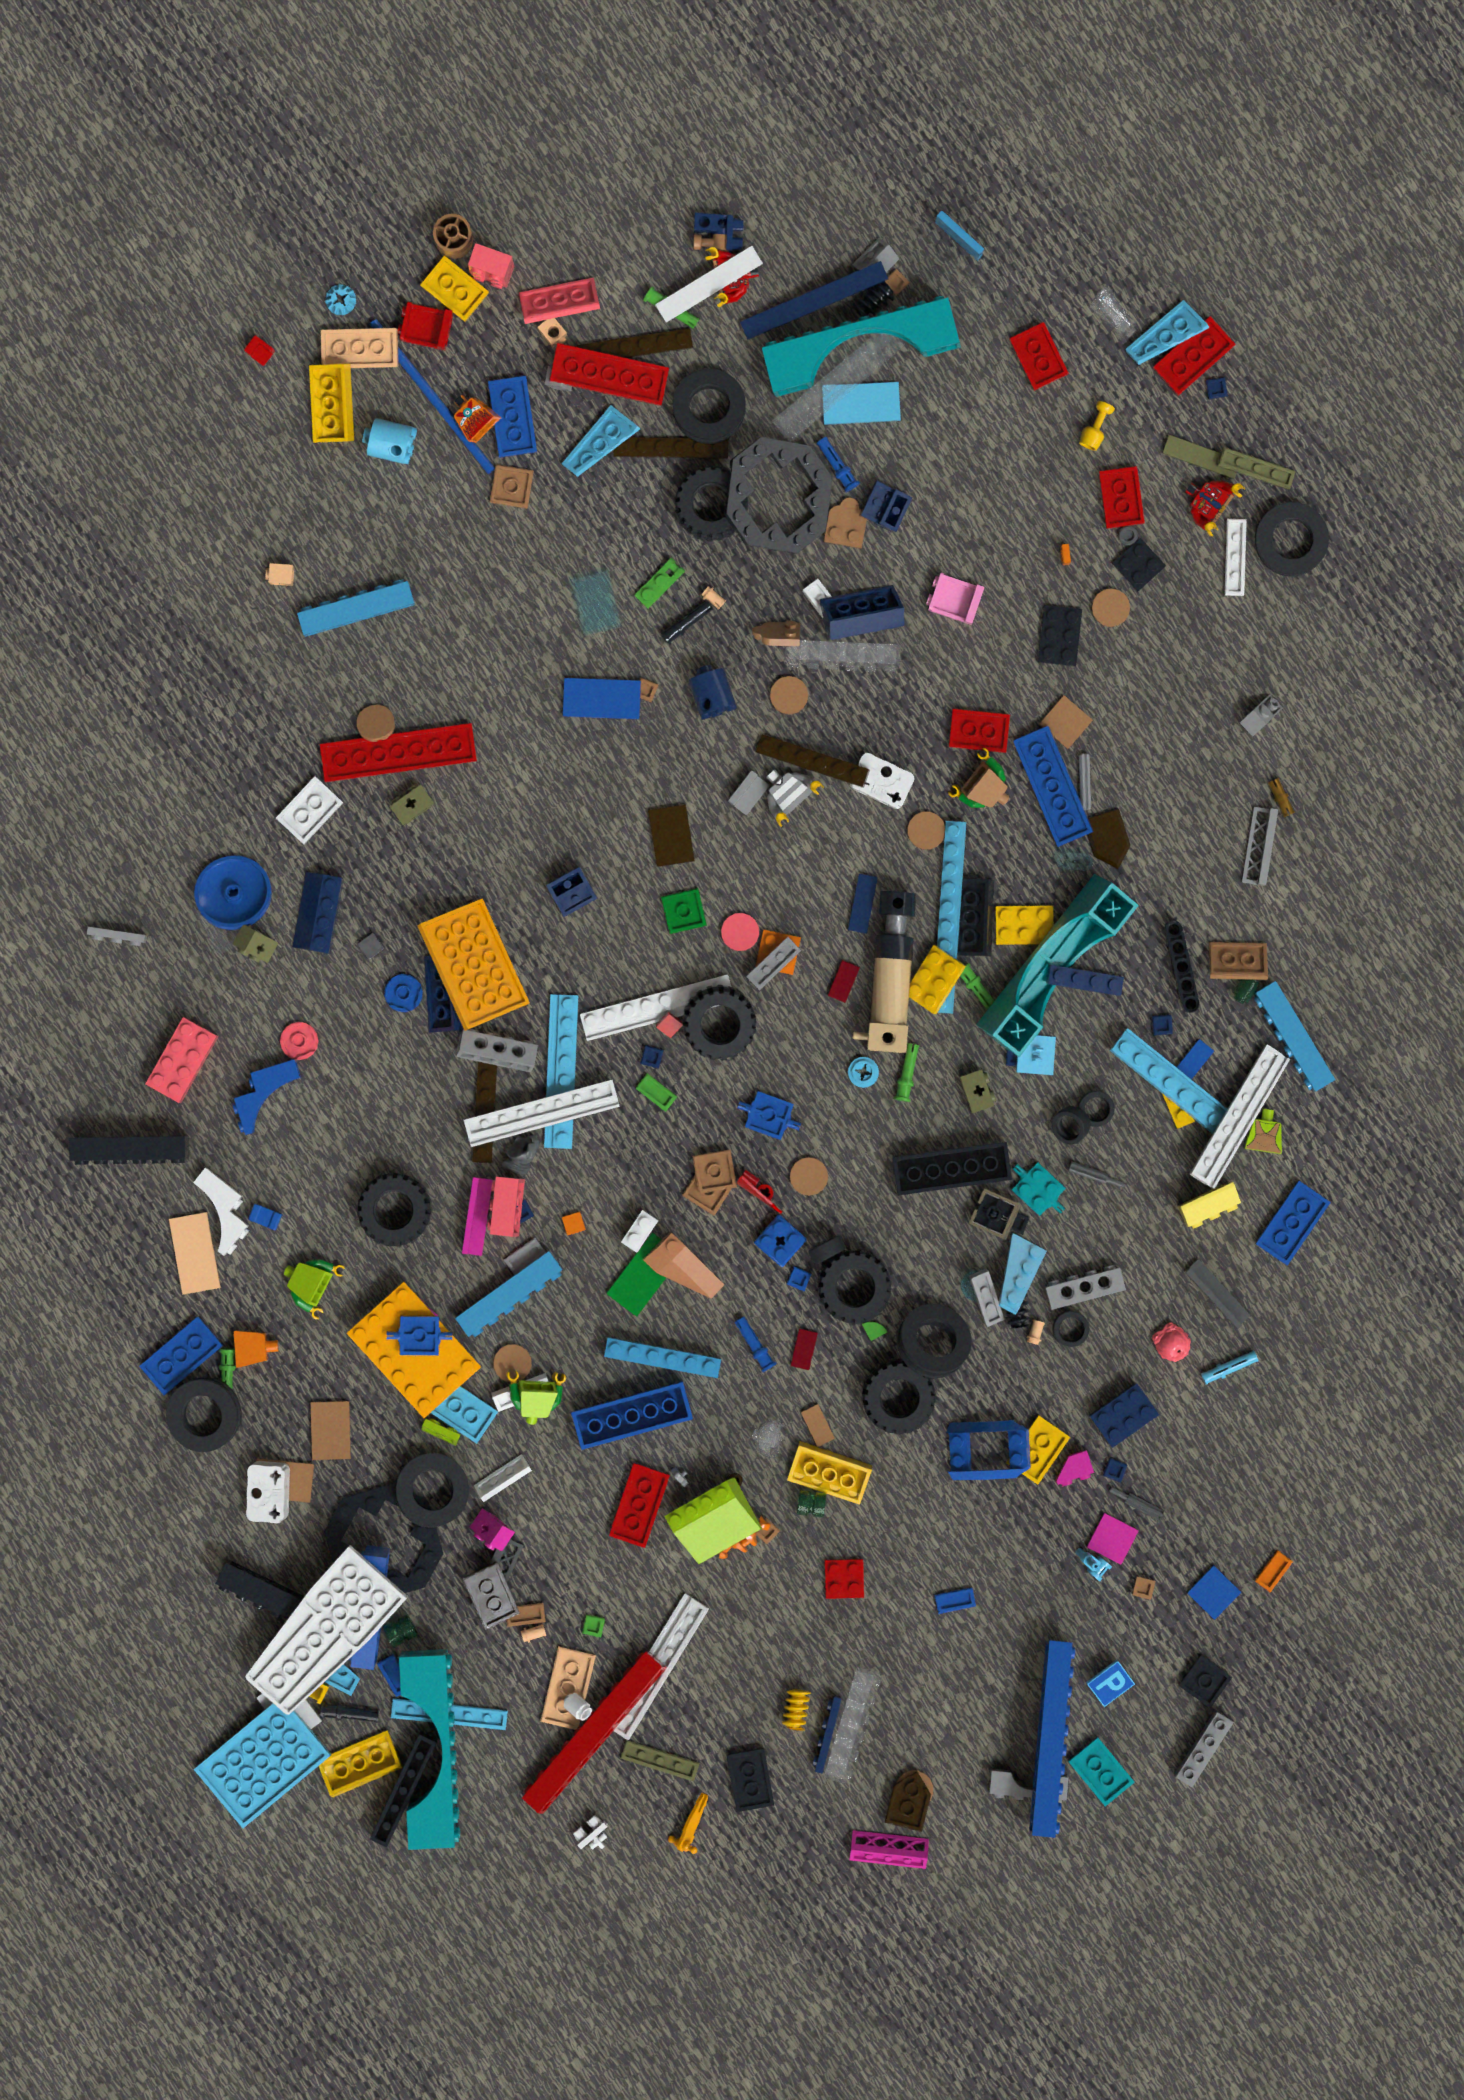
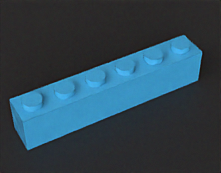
M404 579L397 580L389 587L380 585L374 588L375 591L367 593V590L357 592L356 596L351 598L346 595L337 598V602L330 603V601L319 603L320 607L313 609L312 606L304 607L301 609V612L297 613L303 635L307 637L413 606L415 602L409 582H404Z
M1274 981L1255 992L1256 997L1254 1001L1259 1008L1263 1007L1266 1014H1264L1266 1021L1269 1025L1271 1023L1276 1029L1274 1031L1275 1036L1279 1041L1283 1040L1286 1045L1284 1050L1288 1057L1292 1056L1296 1063L1293 1065L1299 1074L1303 1073L1306 1078L1303 1081L1308 1090L1312 1089L1313 1092H1316L1335 1080L1334 1076L1277 982Z
M548 1251L455 1319L468 1337L471 1335L476 1337L483 1332L482 1327L487 1323L489 1326L493 1325L499 1320L497 1316L504 1312L507 1315L515 1309L513 1306L519 1301L522 1304L530 1298L529 1293L534 1290L539 1292L546 1287L544 1284L546 1281L551 1279L553 1282L562 1275L560 1271L563 1269L552 1253Z
M611 1337L607 1339L604 1355L607 1358L718 1378L721 1358Z

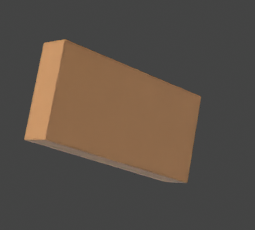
M818 1404L801 1412L817 1447L835 1439Z
M544 1603L517 1606L520 1614L507 1619V1627L546 1622Z

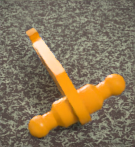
M701 1793L696 1800V1804L683 1827L681 1837L677 1839L674 1836L668 1837V1842L673 1843L681 1852L690 1851L692 1854L697 1853V1847L691 1846V1843L695 1837L694 1833L704 1807H706L708 1795Z

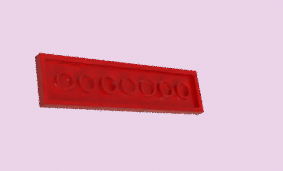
M472 723L391 734L387 739L377 740V742L360 738L320 744L325 783L477 762Z

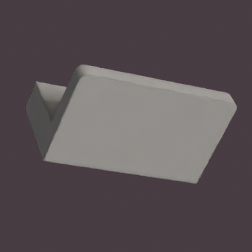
M878 238L852 266L859 271L881 261L887 272L899 260V257L889 244Z
M751 771L728 802L747 815L768 789L769 784L758 777L755 772Z

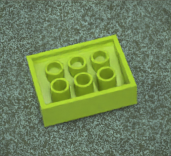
M735 1478L721 1483L665 1516L675 1536L698 1564L762 1529Z

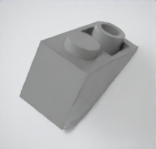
M1268 695L1240 724L1254 736L1283 707L1276 699Z

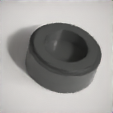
M1126 526L1120 530L1118 537L1123 545L1130 546L1137 541L1138 533L1135 528Z

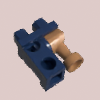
M695 213L694 233H713L712 238L702 239L701 235L694 234L693 250H701V246L715 247L717 250L732 253V250L742 249L743 238L733 237V231H743L744 220L733 218V215Z

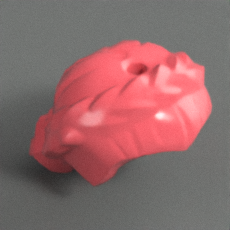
M1169 1322L1162 1330L1152 1335L1156 1350L1163 1359L1177 1362L1188 1355L1191 1340L1188 1334L1181 1327L1176 1326V1324Z

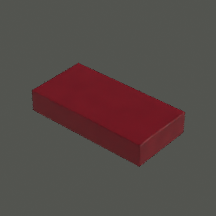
M842 960L828 996L846 1003L860 967Z
M799 1329L791 1361L792 1367L805 1370L810 1369L818 1335L817 1332Z

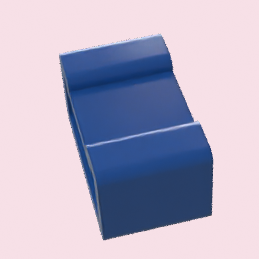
M255 1203L248 1220L276 1231L283 1214Z

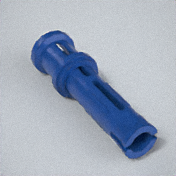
M824 437L816 443L835 470V477L840 479L844 485L845 492L847 493L860 484L859 480L856 481L850 472L851 468L845 466L828 438Z
M745 1316L734 1322L754 1353L752 1354L753 1358L757 1359L762 1367V1373L777 1364L776 1361L773 1362L768 1354V1348L763 1347Z

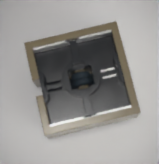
M984 1188L978 1201L980 1206L978 1210H974L969 1224L1006 1240L1021 1204Z

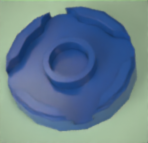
M400 974L388 981L384 995L386 1002L392 1009L398 1012H408L419 1006L423 990L416 978Z

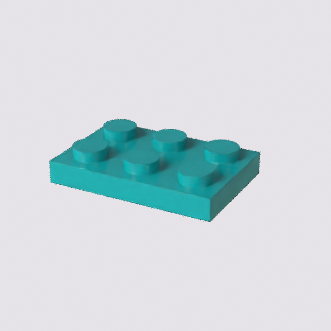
M1098 1737L1068 1761L1105 1807L1135 1783Z

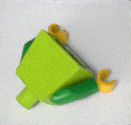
M321 1259L308 1260L305 1264L298 1263L296 1268L289 1265L285 1269L284 1275L290 1278L287 1287L291 1290L290 1294L295 1304L306 1312H311L314 1319H319L318 1316L314 1315V1312L319 1310L323 1313V1309L313 1306L318 1305L333 1274L330 1272L333 1271L336 1276L341 1277L343 1275L337 1274L336 1269L338 1267L345 1269L344 1266H333V1263Z
M515 1370L516 1376L510 1378V1373L507 1371L506 1376L511 1382L509 1384L510 1399L515 1408L520 1410L521 1416L526 1417L528 1424L534 1425L537 1423L538 1418H547L550 1411H553L561 1403L563 1390L561 1383H564L566 1380L565 1374L562 1373L561 1379L557 1380L558 1372H554L552 1375L554 1382L519 1380L516 1383L519 1377L518 1372Z

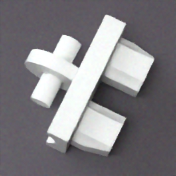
M593 1815L587 1821L593 1829L590 1833L587 1834L582 1827H579L573 1833L580 1849L592 1840L594 1841L589 1845L592 1850L596 1846H599L601 1849L605 1847L602 1841L607 1836L605 1833L599 1837L597 1835L606 1829L608 1824L605 1820L601 1821L596 1815Z

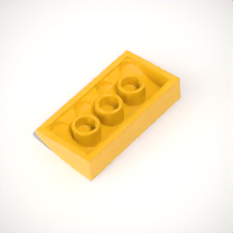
M350 364L309 365L313 443L354 441Z
M800 1441L787 1481L860 1505L873 1465Z
M388 1730L332 1753L329 1758L319 1765L331 1797L338 1796L404 1768Z

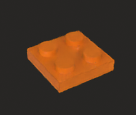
M763 930L756 967L787 937L799 948L801 937ZM797 955L780 973L793 975Z

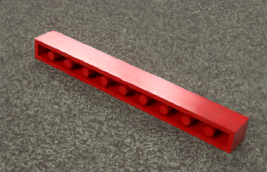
M642 1652L635 1659L636 1664L632 1668L629 1667L623 1673L624 1678L611 1687L610 1690L612 1692L608 1697L605 1696L600 1700L597 1710L595 1712L592 1711L586 1719V1723L574 1731L573 1734L575 1736L562 1745V1751L558 1756L554 1755L548 1762L550 1765L547 1769H543L536 1776V1782L533 1785L530 1784L524 1790L525 1795L522 1799L538 1814H544L666 1670L667 1667L651 1652Z

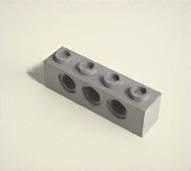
M463 1029L459 1036L456 1057L531 1072L535 1066L538 1045L533 1044L531 1041L525 1040L521 1042L514 1040L512 1037L502 1038L497 1037L493 1033L483 1034L478 1033L474 1029L466 1031ZM474 1043H481L483 1048H477ZM498 1046L502 1052H496L493 1047ZM512 1050L518 1051L520 1056H515Z
M1115 1265L1104 1267L1103 1272L1097 1273L1096 1270L1085 1272L1086 1276L1078 1278V1275L1066 1277L1067 1281L1060 1283L1059 1280L1048 1282L1049 1286H1046L1045 1290L1050 1309L1053 1310L1126 1290L1120 1267L1115 1268ZM1102 1276L1108 1278V1284L1105 1287H1100L1098 1284V1280ZM1083 1281H1087L1090 1284L1087 1292L1080 1290V1284ZM1064 1286L1071 1288V1294L1068 1297H1063L1061 1294V1289Z
M1215 1710L1174 1773L1175 1777L1193 1787L1234 1722Z

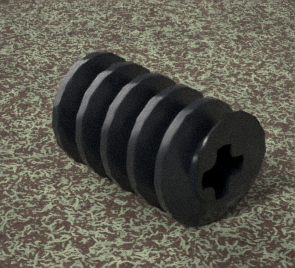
M885 281L881 285H875V290L870 288L868 290L869 295L864 293L862 295L863 300L858 298L856 300L858 305L852 303L862 317L869 316V313L875 316V308L881 311V303L887 306V298L891 301L894 300L892 296L893 291Z
M1023 1300L1016 1315L1011 1312L1005 1315V1317L1011 1319L1005 1323L1011 1326L1010 1329L1030 1327V1324L1024 1323L1029 1320V1317L1024 1315L1029 1312V1309L1023 1308V1306L1028 1304V1301Z

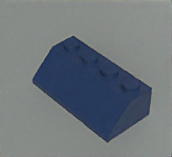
M893 585L820 599L824 625L830 640L904 626V606Z
M306 872L293 948L330 954L343 887V878Z
M424 956L429 1033L462 1031L464 1028L431 956Z

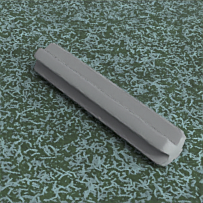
M1080 754V800L1084 810H1090L1089 754Z

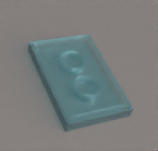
M608 571L571 579L584 636L621 627Z

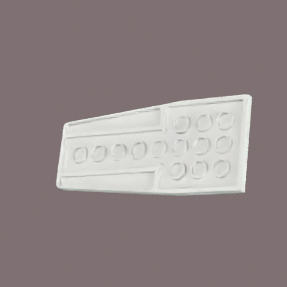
M349 1545L310 1589L247 1673L246 1679L282 1712L289 1715L366 1644L408 1596Z

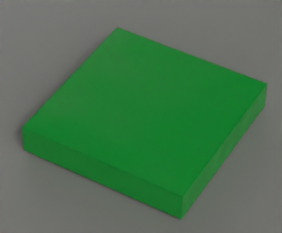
M698 888L661 897L670 934L707 926Z

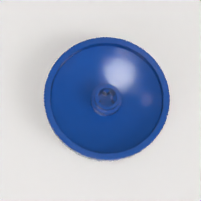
M227 856L213 861L201 872L196 881L194 897L197 908L206 921L221 929L238 930L243 925L250 926L265 914L271 902L272 888L267 873L257 862L242 856Z

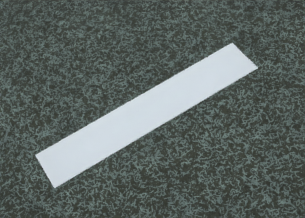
M753 246L657 303L656 307L665 322H668L763 263Z

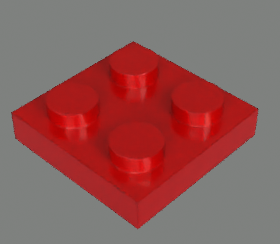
M863 1559L825 1560L826 1599L864 1598Z

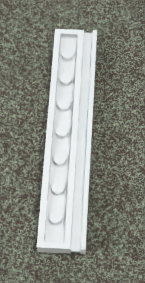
M729 976L716 977L582 1013L580 1017L586 1039L590 1041L657 1023L668 1011L675 1017L683 1016L685 1006L688 1005L690 998L697 994L696 992L699 990L703 991L707 989V986L711 985L712 987H717V985L731 986Z
M1268 1044L1264 1046L1191 1170V1176L1208 1185L1211 1189H1215L1287 1066L1289 1058H1286Z
M613 1080L469 1118L464 1120L470 1145L473 1147L620 1106Z
M687 1594L683 1595L649 1651L667 1667L666 1670L621 1721L614 1732L627 1740L630 1739L708 1612V1607Z

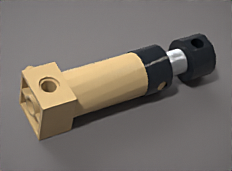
M880 891L879 914L886 915L887 920L885 934L876 935L871 1019L868 1033L853 1032V1039L867 1040V1050L906 1053L907 1015L914 938L907 937L905 930L907 925L906 918L915 917L916 893ZM893 900H901L903 903L902 908L896 909L893 906ZM884 1033L892 1035L891 1043H885L882 1040Z

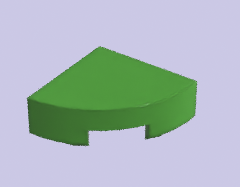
M866 1322L862 1324L871 1341L887 1333V1330L879 1323Z

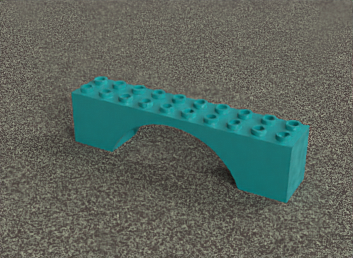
M939 296L933 298V302L926 303L925 301L915 303L914 307L907 308V306L896 308V311L892 313L883 311L877 313V317L870 318L865 316L859 318L858 322L855 323L846 321L840 323V327L832 328V326L822 328L821 332L814 333V331L803 333V337L795 338V336L784 338V342L777 343L772 341L766 343V347H762L774 395L778 397L813 388L817 371L827 355L844 341L859 335L878 333L898 337L914 346L923 357L961 348L949 298Z
M1094 874L976 1025L1002 1047L1020 1057L1043 1028L1044 1011L1056 985L1046 984L1049 965L1070 968L1092 946L1106 938L1115 936L1139 905L1112 882Z
M448 1649L402 1651L399 1656L401 1696L416 1703L429 1715L437 1728L442 1744V1765L437 1779L423 1796L408 1805L406 1811L408 1850L455 1848L456 1842H459L460 1826H456L459 1819V1807H455L458 1800V1788H454V1784L457 1781V1769H453L457 1757L456 1750L452 1748L456 1742L455 1731H452L455 1715L454 1712H451V1707L454 1704L453 1692L450 1693V1688L453 1685V1675L449 1673V1669L452 1666V1655L448 1654Z

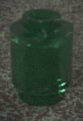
M1241 979L1232 992L1235 995L1234 999L1241 1004H1244V1002L1249 1003L1258 989L1259 982L1254 979Z

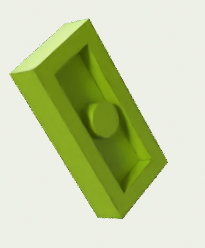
M425 1419L421 1428L422 1431L455 1446L460 1438L457 1430L451 1427L445 1428L440 1426V1423L434 1419Z

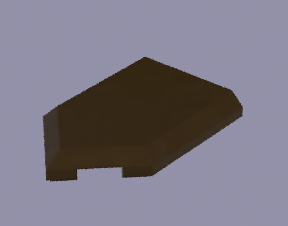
M1117 809L1088 818L1094 832L1087 834L1094 857L1119 869L1131 845L1120 810Z
M918 1771L894 1784L885 1823L922 1832L931 1793Z

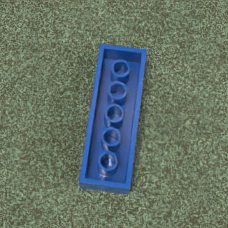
M683 1381L571 1412L581 1450L693 1419Z
M367 1545L366 1550L362 1551L361 1555L387 1577L390 1548ZM381 1628L348 1659L351 1661V1667L374 1670L378 1657Z

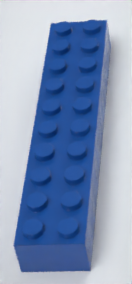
M1049 1640L1046 1641L1028 1834L1032 1836L1055 1838V1835L1059 1834L1060 1822H1057V1814H1061L1062 1804L1058 1801L1059 1795L1063 1793V1783H1060L1061 1775H1064L1065 1764H1062V1756H1066L1067 1744H1064V1736H1068V1725H1065L1066 1717L1070 1715V1705H1067V1700L1069 1697L1071 1698L1072 1694L1069 1678H1073L1074 1667L1071 1666V1659L1075 1657V1647H1072L1070 1642Z

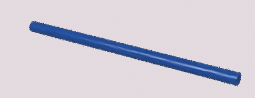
M377 319L369 324L372 329L383 328ZM398 346V362L486 473L490 474L491 471L495 470V467L476 443L469 442L466 439L453 414Z

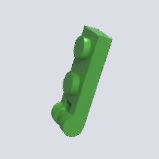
M670 558L634 595L647 609L685 572L682 567L679 568L675 564L676 561L673 558ZM669 569L674 572L672 577L666 573Z

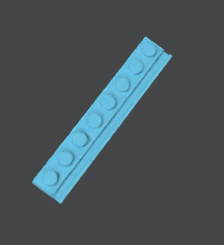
M550 994L546 1098L575 1090L578 995ZM573 1119L545 1127L544 1148L572 1149Z
M1125 1029L1124 1033L1109 1051L1213 1134L1227 1108L1131 1030Z

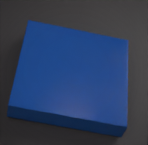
M1214 1565L1187 1592L1214 1620L1241 1593Z

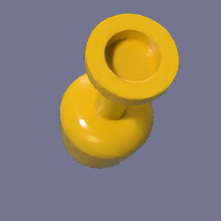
M1097 401L1096 403L1099 413L1093 427H1085L1082 430L1079 441L1081 446L1093 451H1097L1104 440V434L1100 431V427L1106 414L1110 415L1115 410L1112 405L1102 401Z

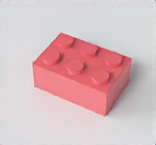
M475 243L468 267L474 280L482 283L486 280L491 282V286L502 289V286L506 288L508 286L514 269V262L512 256Z
M496 1177V1180H493L492 1192H494V1199L490 1201L492 1218L488 1220L487 1226L491 1235L519 1236L525 1179Z

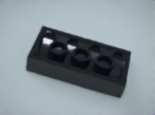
M962 879L957 956L991 957L994 880Z

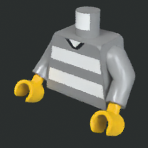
M774 769L767 776V779L774 785L768 790L769 810L776 818L778 825L782 827L781 820L786 819L789 822L787 815L812 792L819 795L816 791L817 787L821 786L824 788V786L808 775L797 772L791 774L788 772L781 777Z

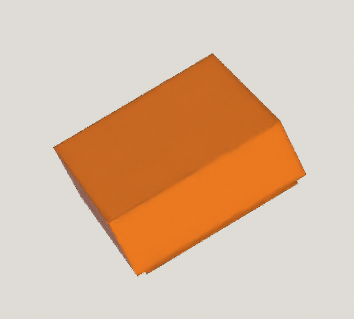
M1062 544L1060 547L1062 565H1070L1069 544Z
M580 1212L562 1217L567 1236L586 1230Z

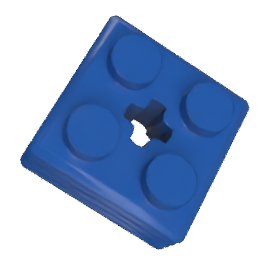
M777 1215L754 1241V1244L780 1267H784L807 1239L781 1215ZM777 1236H784L785 1245L780 1244L777 1246L775 1238Z

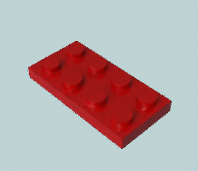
M1211 316L1205 320L1209 326L1208 329L1178 344L1153 367L1177 396L1183 393L1236 345Z
M633 1463L609 1536L643 1548L646 1547L670 1477L669 1474Z

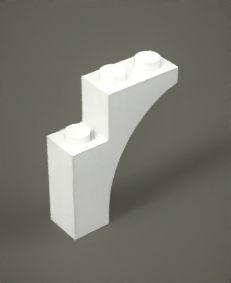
M204 1168L193 1183L207 1194L218 1212L221 1222V1241L218 1252L223 1256L227 1253L231 1255L237 1247L235 1244L239 1238L243 1240L249 1232L247 1229L249 1225L232 1212L233 1209L237 1210L243 1203L241 1200L243 1195L210 1169Z

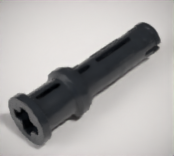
M705 600L679 621H673L670 627L660 631L659 634L670 646L673 640L680 635H685V630L714 609Z
M323 1701L320 1719L324 1717L335 1718L336 1721L352 1719L378 1723L379 1710L343 1707L340 1703L332 1705L326 1704Z

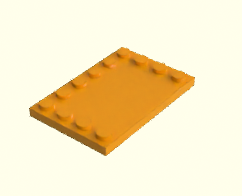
M483 898L417 925L464 1031L530 1003Z
M403 1281L347 1332V1335L418 1413L425 1418L478 1371L481 1365L453 1334L452 1340H441L439 1356L400 1355L398 1339H387V1336H394L387 1335V1331L398 1332L400 1316H435ZM439 1320L441 1332H450Z

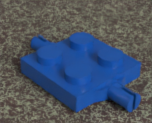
M759 1091L751 1105L739 1102L740 1105L746 1106L745 1108L738 1105L737 1109L748 1112V1120L745 1125L748 1129L781 1140L787 1127L799 1131L800 1127L795 1125L801 1126V1123L791 1120V1111L794 1105L792 1103Z
M400 1316L398 1332L387 1331V1335H394L387 1336V1339H398L400 1355L439 1356L441 1340H452V1332H441L439 1316Z

